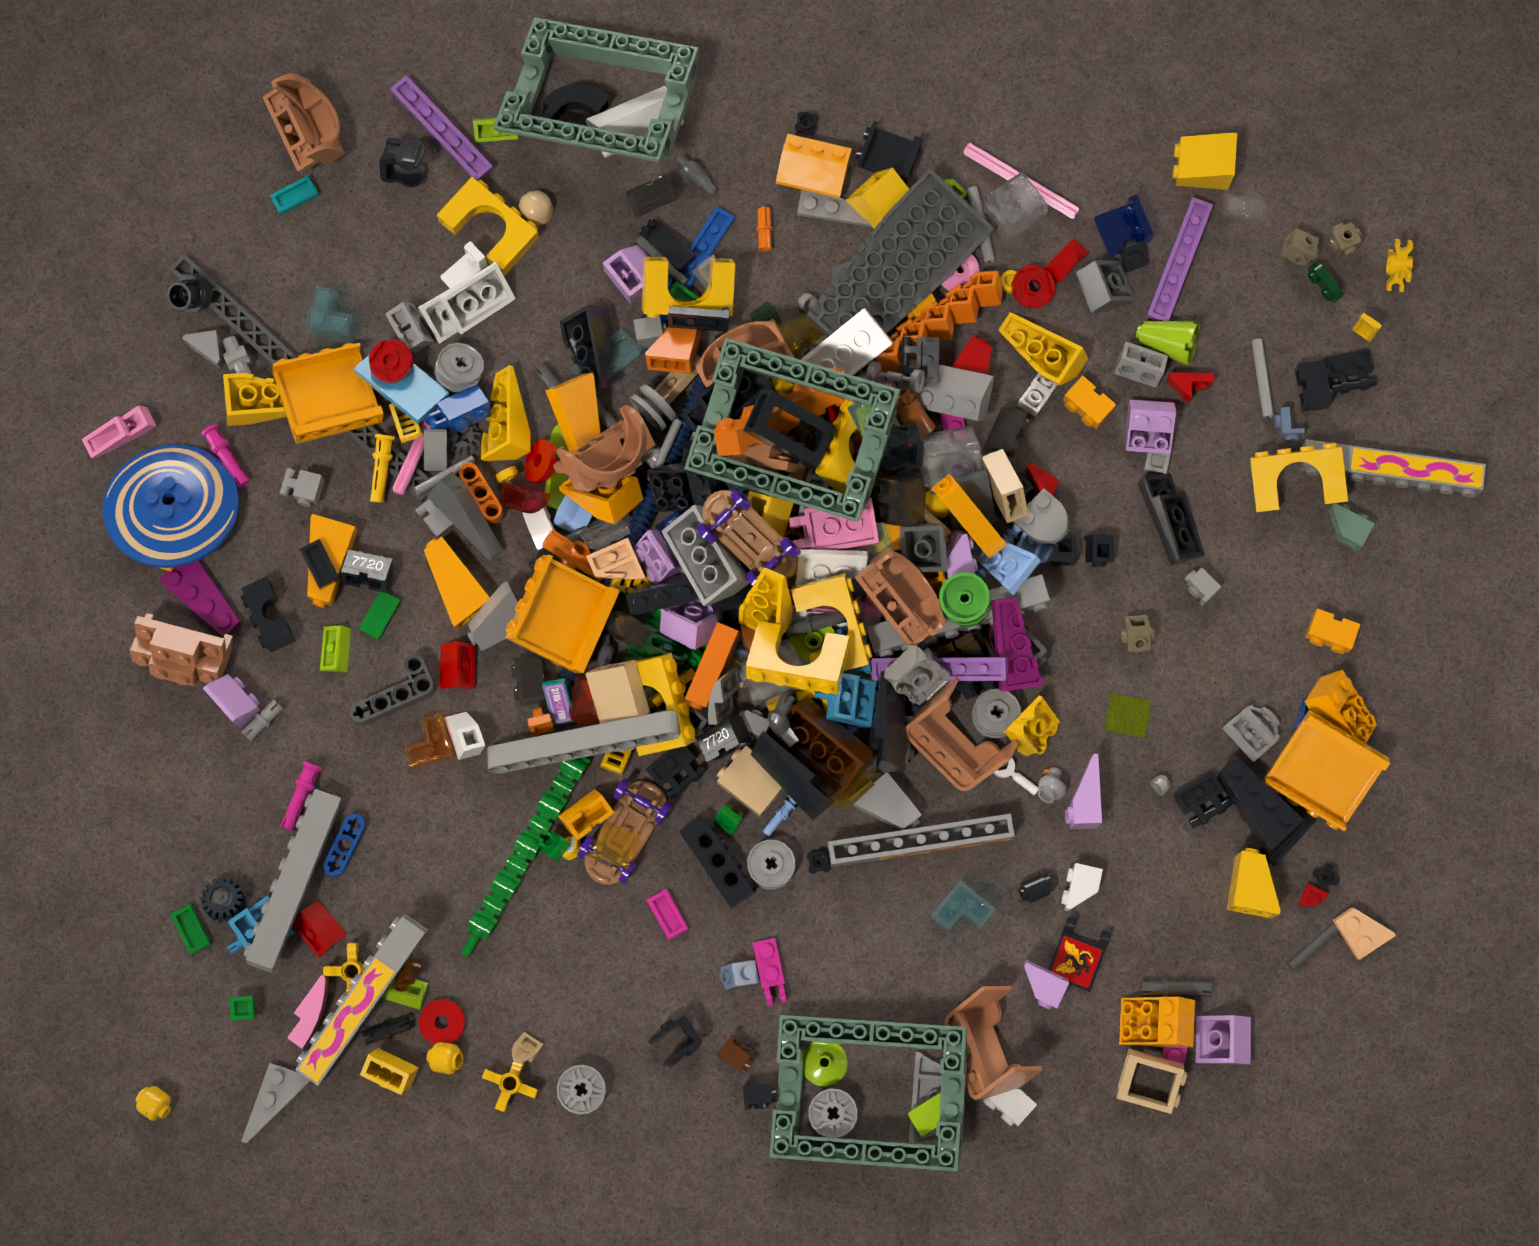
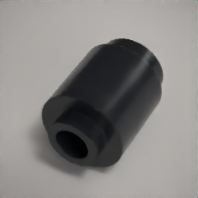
M1047 873L1044 875L1038 874L1021 882V888L1018 889V892L1023 901L1027 900L1031 904L1050 895V892L1054 890V885Z

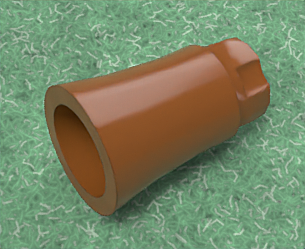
M908 387L901 389L896 412L902 425L918 424L921 437L923 438L931 433L936 425L926 414L913 392Z

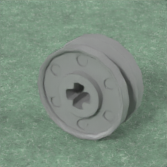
M449 344L438 355L434 374L443 388L459 393L478 384L484 370V361L481 354L467 344Z
M643 384L639 390L644 398L642 399L633 394L629 401L653 427L663 431L666 428V424L662 417L673 421L676 418V414L656 391Z
M990 689L983 692L977 698L971 711L972 722L975 729L985 737L1001 739L1007 736L1003 731L1021 714L1017 698L1010 692H1002L999 689ZM994 709L997 712H1001L999 718L996 715H991Z
M765 840L758 843L751 850L747 859V871L750 879L758 887L766 890H776L784 887L791 880L795 871V857L792 850L785 843L778 840ZM773 859L776 861L775 866L777 868L769 870L767 869L766 861L771 862Z
M577 1065L565 1070L557 1084V1097L561 1105L569 1112L579 1115L589 1114L598 1109L606 1095V1083L602 1075L593 1067L586 1065ZM582 1083H585V1089L588 1092L580 1097L577 1095L578 1090L575 1088L577 1085L581 1086Z
M827 1089L819 1092L812 1099L808 1109V1118L811 1126L818 1134L826 1138H839L853 1129L857 1121L858 1110L855 1101L848 1093L840 1089ZM829 1107L831 1109L834 1107L838 1109L837 1114L839 1117L837 1119H828L829 1113L827 1109Z

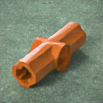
M553 529L550 530L542 543V547L560 557L563 565L573 570L579 569L597 581L602 580V578H596L586 557L591 553L585 543L581 541L572 542Z

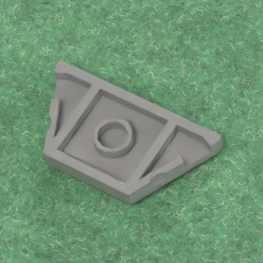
M920 1052L915 1053L911 1111L941 1093L942 1074H940V1064L932 1061ZM910 1120L909 1143H914L936 1134V1130L922 1138Z

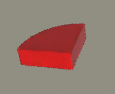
M1307 883L1298 905L1313 907L1324 901L1329 893Z

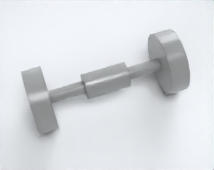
M875 361L870 362L866 372V380L876 383L879 382L880 377H886L887 380L901 383L908 381L910 382V390L917 393L921 392L925 382L923 370L915 369L911 377L891 371L884 373L882 372L881 363Z

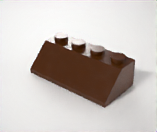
M806 696L794 704L786 716L788 717L787 720L789 721L790 728L799 739L788 750L843 795L864 773L876 756V753L839 722L826 719L827 712Z

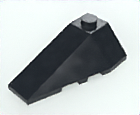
M586 305L562 319L560 327L563 342L566 348H570L573 354L571 359L574 364L578 365L580 375L593 373L597 394L607 388L612 327L608 307Z

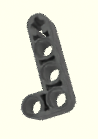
M411 654L404 660V668L409 680L353 704L349 711L352 720L361 726L368 725L431 697L436 687L429 669L421 656ZM414 661L421 662V667L417 671L410 670V665ZM424 681L430 683L428 690L419 691L420 683ZM401 691H408L409 696L406 700H398V694ZM387 700V707L383 710H378V702ZM369 705H371V708L374 710V714H372V712L370 711L371 709L368 707ZM361 709L365 712L363 713L364 717L362 719H360L358 716V711Z

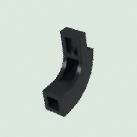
M588 84L565 85L545 97L542 103L546 111H542L538 117L557 120L563 113L569 110H582L594 116L608 109L611 105V97L601 89Z

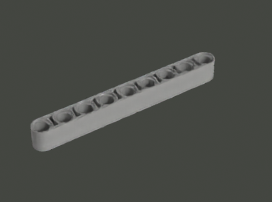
M663 711L493 745L487 748L488 772L494 774L506 773L677 739L680 736L678 713L675 711Z

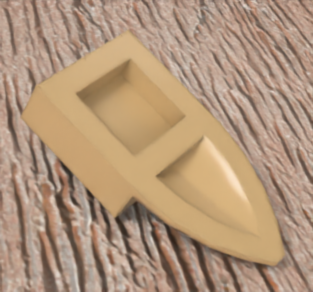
M524 1032L512 1048L514 1063L532 1062L544 1044Z

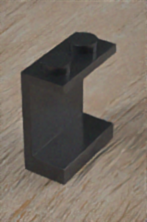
M873 121L872 126L866 128L863 137L866 140L864 146H859L855 158L858 159V167L874 173L893 168L907 185L922 148L923 138L915 136L913 141L877 129L878 122Z

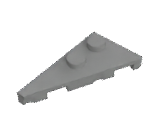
M801 190L797 216L872 227L843 198Z
M269 1063L241 1142L248 1143L311 1081L298 1072Z

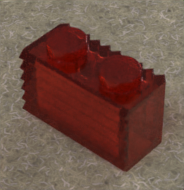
M586 675L575 676L574 685L571 688L573 697L572 706L569 707L570 719L579 726L599 723Z

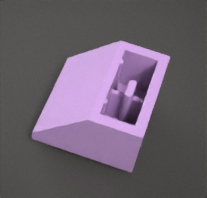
M639 244L621 249L603 262L605 273L630 304L642 297L644 257H649Z
M1129 399L1126 451L1171 454L1176 417L1175 404L1172 402Z
M959 529L954 530L949 537V543L946 545L948 571H944L946 580L952 575L961 572L975 574L978 571L976 559L972 558L971 550L973 549L971 536H968L967 533Z
M660 530L646 531L633 548L638 562L646 571L647 578L654 585L669 581V577L677 576L683 570Z

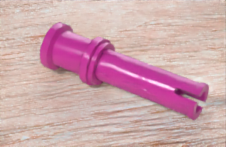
M218 424L208 426L201 432V436L206 438L211 446V452L220 458L223 465L233 476L237 488L244 487L250 480L229 449V441L223 438Z
M305 761L302 763L304 767L300 777L295 781L296 789L280 825L291 831L295 830L310 791L312 792L315 789V780L318 773L322 772V768Z

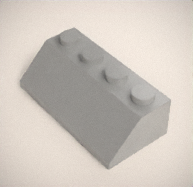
M910 359V366H916L915 359ZM940 365L939 383H924L921 392H913V394L925 410L983 421L986 420L994 376ZM898 382L897 389L901 390L907 387L910 389V382Z
M693 505L661 532L703 606H708L735 595L750 582L746 578V572L737 556L719 539L711 544L700 535L697 527L702 522L704 523L703 506Z

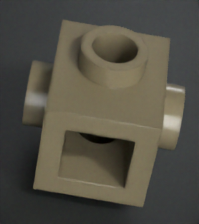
M1352 222L1346 225L1344 223L1336 225L1332 228V232L1328 237V245L1331 251L1335 253L1337 258L1356 253L1362 242L1361 232L1357 227H1354Z
M1295 228L1285 238L1281 256L1294 261L1296 264L1305 266L1317 257L1319 253V248L1317 247L1319 238Z
M1148 616L1124 617V630H1121V642L1126 644L1127 651L1142 652L1151 650V641H1154V629L1150 626Z

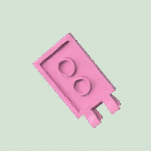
M869 498L859 522L812 508L804 509L805 516L789 518L790 529L803 527L805 539L793 540L799 549L844 550L879 544L872 498Z

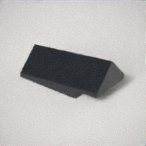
M747 370L744 371L730 415L731 419L741 418L744 407L755 404L761 389L771 390L774 387L767 376ZM715 383L695 397L698 401L682 414L694 432H696L698 425L702 426Z
M1171 474L1141 478L1137 484L1171 566L1205 556L1185 492H1176Z
M881 671L876 680L868 747L871 750L877 751L875 773L906 770L905 694H899L895 691L892 684L884 678L885 671Z
M762 731L750 755L798 806L814 820L835 802L818 787L823 779L773 736Z

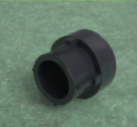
M200 274L182 276L176 282L167 286V301L173 308L172 310L194 313L205 310L212 302L213 291L211 284Z

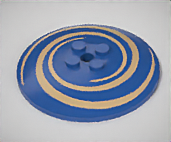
M180 444L154 447L132 457L115 473L106 489L103 500L104 524L117 548L136 562L158 568L186 566L213 553L231 533L239 511L238 489L233 476L223 463L205 450ZM167 497L175 498L171 505L163 504Z

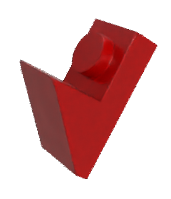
M1169 373L1166 383L1190 404L1192 400V387H1195L1197 391L1208 390L1214 383V373Z

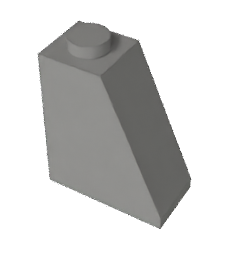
M507 581L501 584L467 624L471 631L467 635L473 646L478 644L481 651L506 639V627L516 615L515 608L518 602Z
M888 772L851 800L853 807L899 830L914 829L921 823L918 819L921 818L922 814Z

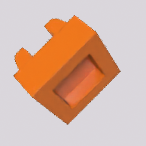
M542 707L532 709L534 717L527 719L532 736L554 732L555 729L550 713L544 715Z

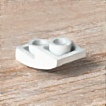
M1038 373L1017 405L1036 417L1058 385L1041 377Z
M541 497L521 506L525 522L538 550L542 548V543L550 530L553 529L555 531L550 521L551 516Z

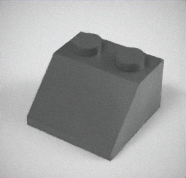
M1095 260L1076 272L1079 286L1083 290L1086 304L1091 312H1105L1136 301L1121 260Z
M919 523L900 527L902 555L911 561L920 572L948 571L944 525Z

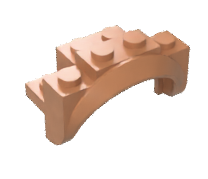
M286 74L271 81L274 90L263 96V99L297 172L303 173L318 162L329 165L343 156L345 152L339 142L340 123L336 110L329 99L312 85L310 79L298 74Z
M771 319L769 321L746 323L724 333L706 349L700 360L695 362V367L706 387L713 384V375L725 338L792 358L795 357L775 320Z
M628 405L621 407L620 412L624 420L619 421L574 452L566 451L563 446L557 449L556 452L560 461L553 465L556 473L567 474L575 490L586 492L594 490L597 486L614 487L619 483V479L635 473L636 468L642 465V456L648 454L649 449L655 446V443L643 418L634 408Z
M782 430L778 432L784 435L785 437L793 440L794 442L800 444L801 446L806 447V443L795 441L796 438L789 436L788 432L785 433ZM755 443L749 446L748 451L741 455L722 456L752 466L784 470L789 472V477L806 482L807 473H809L810 467L802 465L765 443L761 445Z
M887 547L869 561L870 564L854 576L866 592L867 597L907 646L918 645L929 635H935L947 623L940 601L927 579L911 561L891 548Z
M146 613L145 617L137 616L134 622L136 637L130 648L132 662H135L137 665L149 666L150 675L157 679H166L180 685L194 686L196 682L201 681L209 684L223 676L232 651L233 636L225 634L224 638L159 622L153 620L154 615ZM201 652L207 655L199 659Z

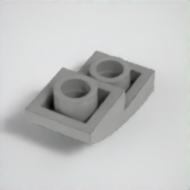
M424 429V471H444L447 469V429Z

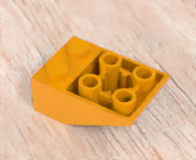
M1343 670L1320 677L1304 701L1310 711L1365 744L1377 726L1374 716L1370 714L1362 697L1358 695L1351 680Z
M1182 997L1121 998L1119 1045L1173 1048L1193 1047L1195 1000Z

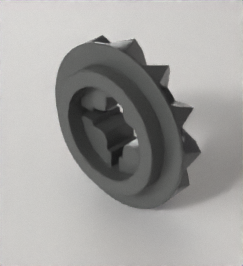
M475 424L462 431H458L461 434L468 433L466 437L469 444L463 440L458 442L457 432L451 434L448 429L447 447L454 454L460 456L469 455L479 447L481 434Z

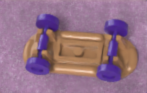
M735 489L733 492L730 490H720L710 495L703 506L704 523L702 522L697 527L700 535L711 544L719 539L750 569L746 574V578L752 585H754L764 567L784 575L786 579L791 577L796 570L797 556L801 554L796 544L788 537L783 538L751 507L752 503L740 490Z
M623 778L613 795V798L618 800L612 809L614 814L606 819L595 839L591 836L586 838L577 854L582 859L585 858L586 871L596 882L611 885L619 881L625 884L629 880L637 865L634 863L656 825H661L672 808V805L666 802L665 794L656 784L649 781H638L630 785L631 781Z

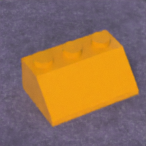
M787 134L776 184L840 198L849 168L852 148Z

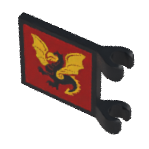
M1069 917L1066 919L1048 970L1068 979L1070 985L1090 992L1111 933L1102 931L1097 945L1074 937L1071 934L1076 920Z

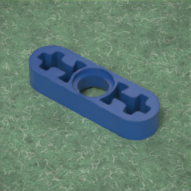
M351 814L345 819L324 861V871L331 877H339L344 873L365 831L366 822L358 814ZM356 819H359L358 823L361 827L359 829L355 828L352 835L356 836L355 840L348 835H343L345 831L350 833L352 826L349 825L350 821L355 822ZM344 839H348L351 842V848L347 852L339 850V843ZM336 851L339 855L346 856L345 860L340 858L338 861L340 869L331 872L332 868L329 867L330 862L335 863L337 856L333 855Z

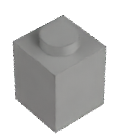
M660 317L634 320L638 349L651 347L666 331V323L661 324Z

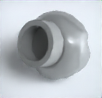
M1056 767L1045 769L1043 771L1045 776L1041 777L1038 783V796L1042 801L1052 803L1054 800H1060L1065 796L1067 786L1060 780L1062 777L1060 769Z

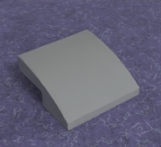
M732 666L715 682L709 699L708 724L717 725L723 717H726L734 709L732 694L740 688L737 666Z

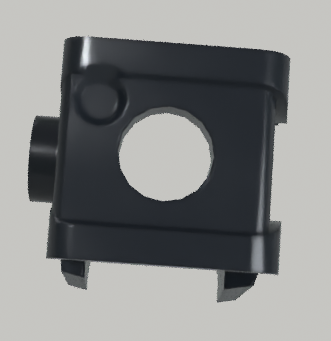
M388 138L383 155L379 160L380 179L383 182H398L410 188L419 186L426 170V165L422 162L425 147L421 144V141L409 140L408 143L402 142L398 138Z
M918 424L892 425L880 463L883 468L898 470L900 467L905 466L909 470L922 467L924 442ZM911 444V447L894 448L901 447V445Z
M682 1016L676 1021L668 1020L660 1026L662 1030L653 1035L648 1041L651 1045L679 1026L691 1045L666 1060L662 1064L664 1068L667 1066L672 1067L681 1061L680 1059L685 1055L691 1056L702 1043L701 1038L686 1016Z

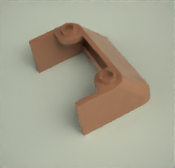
M955 677L933 694L912 717L905 727V736L957 789L969 791L1010 761L1019 740L1017 738L1001 750L990 741H983L975 746L945 716L952 706L949 697L959 681Z
M982 986L950 1012L945 1019V1026L967 1027L968 1058L966 1087L971 1098L975 1100L987 1099L1020 1088L1042 1071L1041 1066L1022 1067L1019 1064H1012L1008 1067L994 1026L1000 1021L1002 1016V1010L998 1001L1012 991L1011 986Z

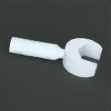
M1012 758L1008 761L1007 769L994 772L999 778L1012 776L1014 781L1033 795L1039 790V787L1020 773L1014 771L1015 762Z

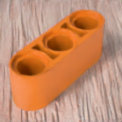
M463 464L459 469L460 479L469 489L487 523L490 525L500 523L503 518L502 507L475 464ZM467 472H474L476 474L473 479L464 478ZM480 490L487 492L483 498H478L475 494ZM489 509L498 510V514L494 517H490L486 513Z

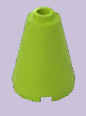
M1144 321L1143 325H1139L1137 328L1136 338H1139L1140 344L1168 355L1169 358L1183 365L1189 366L1197 347L1195 343L1196 337H1199L1200 323L1195 321Z

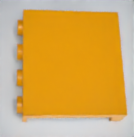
M347 343L340 348H326L319 353L311 355L305 353L298 356V358L290 360L281 359L273 363L272 373L295 444L382 423L383 411L381 406L377 404L372 386L354 373V368L363 361L360 354V343Z
M542 555L534 565L535 572L533 577L525 585L526 592L523 599H520L516 605V615L506 627L507 635L505 638L574 673H584L620 590L600 584L552 559L553 556Z
M1309 710L1265 776V784L1277 795L1281 793L1286 796V800L1294 806L1301 805L1306 808V812L1315 818L1320 816L1325 819L1326 824L1335 830L1340 828L1345 831L1346 823L1381 771L1387 769L1390 761L1386 755Z

